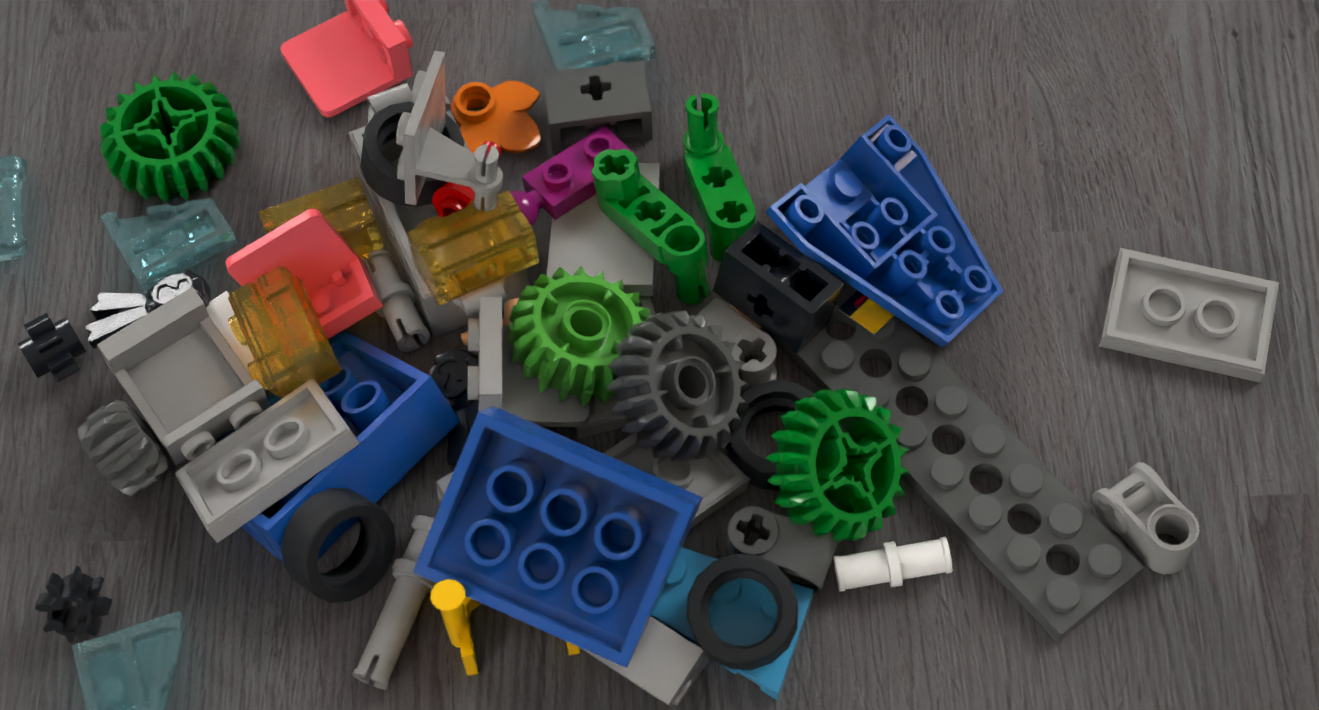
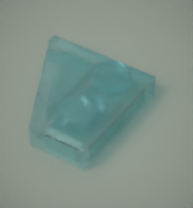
M543 0L531 2L534 19L556 72L564 68L582 69L605 66L618 61L629 63L656 58L654 41L639 8L614 7L604 9L597 5L577 3L576 11L548 9V2Z
M212 198L187 201L178 206L168 204L149 206L146 211L147 216L119 219L116 211L100 215L107 232L143 292L158 284L164 275L180 274L182 271L188 270L238 244L232 229Z
M180 611L72 645L86 710L167 709L187 628L185 618Z

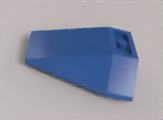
M890 114L862 134L840 159L805 186L802 183L798 184L765 211L803 254L942 348L1004 292L925 152Z

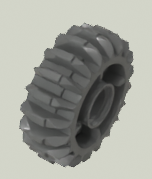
M685 310L665 314L657 313L647 317V321L632 326L627 331L628 337L622 339L619 344L614 346L620 357L613 359V362L608 367L618 378L613 380L607 389L618 393L619 402L611 411L624 413L627 420L621 431L629 433L636 431V447L652 448L654 458L666 459L670 457L672 462H686L694 458L698 460L709 457L717 449L723 448L727 443L732 442L730 430L736 431L743 426L737 412H743L749 405L740 396V393L744 392L751 384L741 380L738 371L746 362L734 360L731 352L736 342H722V326L711 325L707 327L705 315L689 316Z

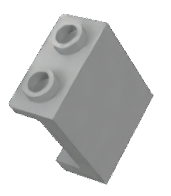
M193 287L97 344L107 366L175 466L186 459L189 461L194 460L214 446L216 440L234 429H239L270 407L264 388L258 380L252 378L209 317L205 303Z

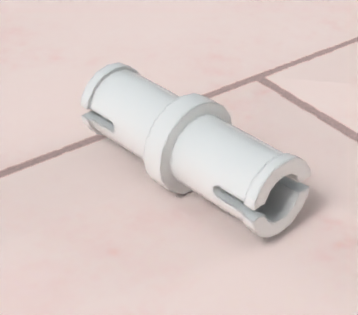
M946 537L902 546H896L895 541L883 543V549L844 556H833L840 592L846 591L845 589L889 582L890 587L903 586L904 579L945 572L948 574L953 571Z

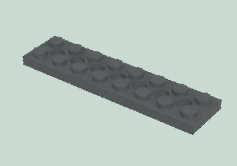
M830 272L831 275L844 283V286L827 326L836 322L846 323L855 332L852 337L846 340L833 339L826 333V326L797 354L769 332L767 333L821 390L833 389L835 392L837 389H852L853 391H858L859 395L867 394L870 397H876L877 407L882 406L884 409L891 410L888 424H895L903 428L896 439L897 444L910 449L901 456V466L911 472L903 478L1058 643L1140 577L1144 569L1143 565L907 323L894 315L874 335L840 311L838 308L857 290ZM869 359H879L888 365L890 371L885 376L875 378L866 375L861 370L860 365ZM914 396L925 404L926 410L919 415H906L897 408L896 402L902 397ZM950 434L960 440L963 448L955 454H944L934 447L932 440L938 435ZM977 473H988L998 480L1000 488L994 493L983 494L971 486L969 479ZM1016 512L1027 513L1036 520L1038 529L1030 534H1020L1009 526L1007 518ZM1055 552L1065 553L1073 558L1077 570L1070 575L1056 574L1048 567L1046 557Z

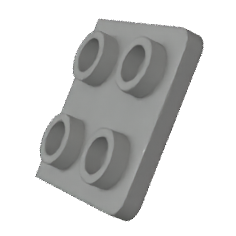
M480 297L479 318H468V351H478V366H468L467 400H478V411L495 406L541 427L584 426L589 418V402L582 407L577 396L569 395L560 403L559 391L549 388L540 393L538 386L539 378L523 379L522 368L524 364L512 362L513 356L511 352L513 346L508 344L507 338L510 325H502V297Z

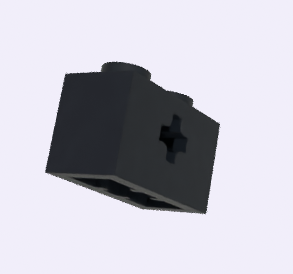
M757 221L725 250L713 292L798 354L829 324L844 283Z

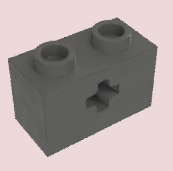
M618 61L605 66L582 69L564 68L557 72L542 73L552 152L566 150L603 126L607 127L623 143L653 140L652 111L643 61L629 63Z

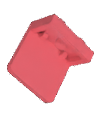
M344 0L347 11L281 45L283 59L324 117H333L365 101L367 97L380 93L413 76L408 49L413 47L411 36L401 20L393 22L387 14L389 9L385 0Z
M317 209L304 211L229 256L225 262L229 274L268 312L281 349L292 361L383 307L363 259Z

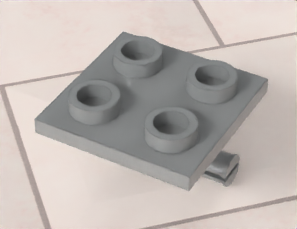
M434 50L427 71L419 70L415 77L412 90V103L415 104L412 112H403L397 127L396 144L404 146L398 163L397 178L405 181V203L416 206L425 179L429 177L471 187L475 192L474 206L481 211L485 200L484 212L492 211L497 206V192L501 189L503 182V173L498 167L499 152L494 146H491L487 157L488 145H481L475 150V153H472L442 134L446 123L445 52Z

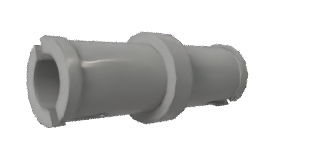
M376 250L368 253L375 267H371L367 258L363 257L362 259L367 266L383 304V307L378 309L376 313L386 319L399 350L409 352L420 348L414 334H417L420 341L425 344L430 338V333L426 326H424L414 305L416 296L409 284L402 281L392 261V256L388 251Z

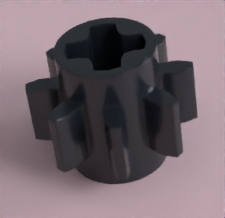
M44 313L24 324L30 337L17 344L37 378L51 372L58 383L80 371L74 358L82 355L86 350L66 317L53 324L48 314Z
M76 566L73 573L64 578L52 573L46 584L48 592L41 593L35 605L36 610L47 612V621L43 630L45 632L54 630L66 636L68 642H73L75 636L85 631L96 636L102 623L99 616L108 615L112 605V599L100 597L104 578L101 576L93 579L91 576L83 574L80 566ZM72 601L76 602V607L72 606Z

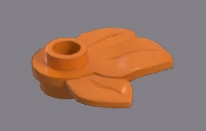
M506 81L491 88L481 82H471L463 85L454 96L451 103L453 117L460 126L462 136L472 153H475V150L485 141L496 143L501 150L507 153L528 152L537 148L541 143L538 126L527 113L537 103L540 92L530 85L518 81ZM476 107L483 108V110L480 111H470L471 109Z

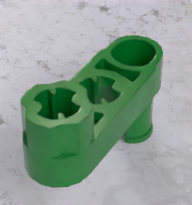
M700 93V111L697 110L696 95L690 96L685 103L688 131L683 137L684 170L709 233L710 255L714 260L722 261L725 250L756 223L755 206L729 146L725 145L723 135L718 130L719 101L711 94Z
M607 149L600 152L594 158L592 177L599 207L602 212L658 262L667 265L668 269L674 274L676 294L680 301L686 304L702 302L699 286L701 295L705 299L710 293V286L705 271L709 259L705 235L702 229L696 225L695 220L640 174L638 160L633 152L627 149Z

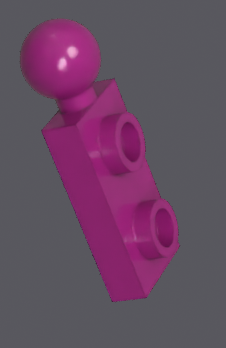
M603 126L522 176L524 191L516 190L506 193L497 205L507 230L524 232L530 229L538 218V211L542 208L554 220L563 216L596 195L592 169L594 167V158L600 152L607 149H627L631 152L633 151L607 127Z

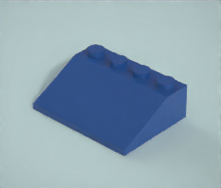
M345 330L329 339L267 396L271 407L305 382L314 378L360 443L241 526L266 550L282 562L281 546L285 528L295 511L311 496L329 488H349L376 503L392 486L398 484L421 458L432 448L440 444L444 436L460 422L430 375ZM234 429V430L230 431V432L227 433L222 439H220L218 442H220L221 440H223L224 438H226L228 435H230L231 433H233V432L236 431V430ZM352 517L339 523L327 535L320 547L318 560L341 535L359 521V517Z
M492 406L478 411L413 573L435 583L445 579L456 580L463 585L465 596L627 668L682 549L703 497Z

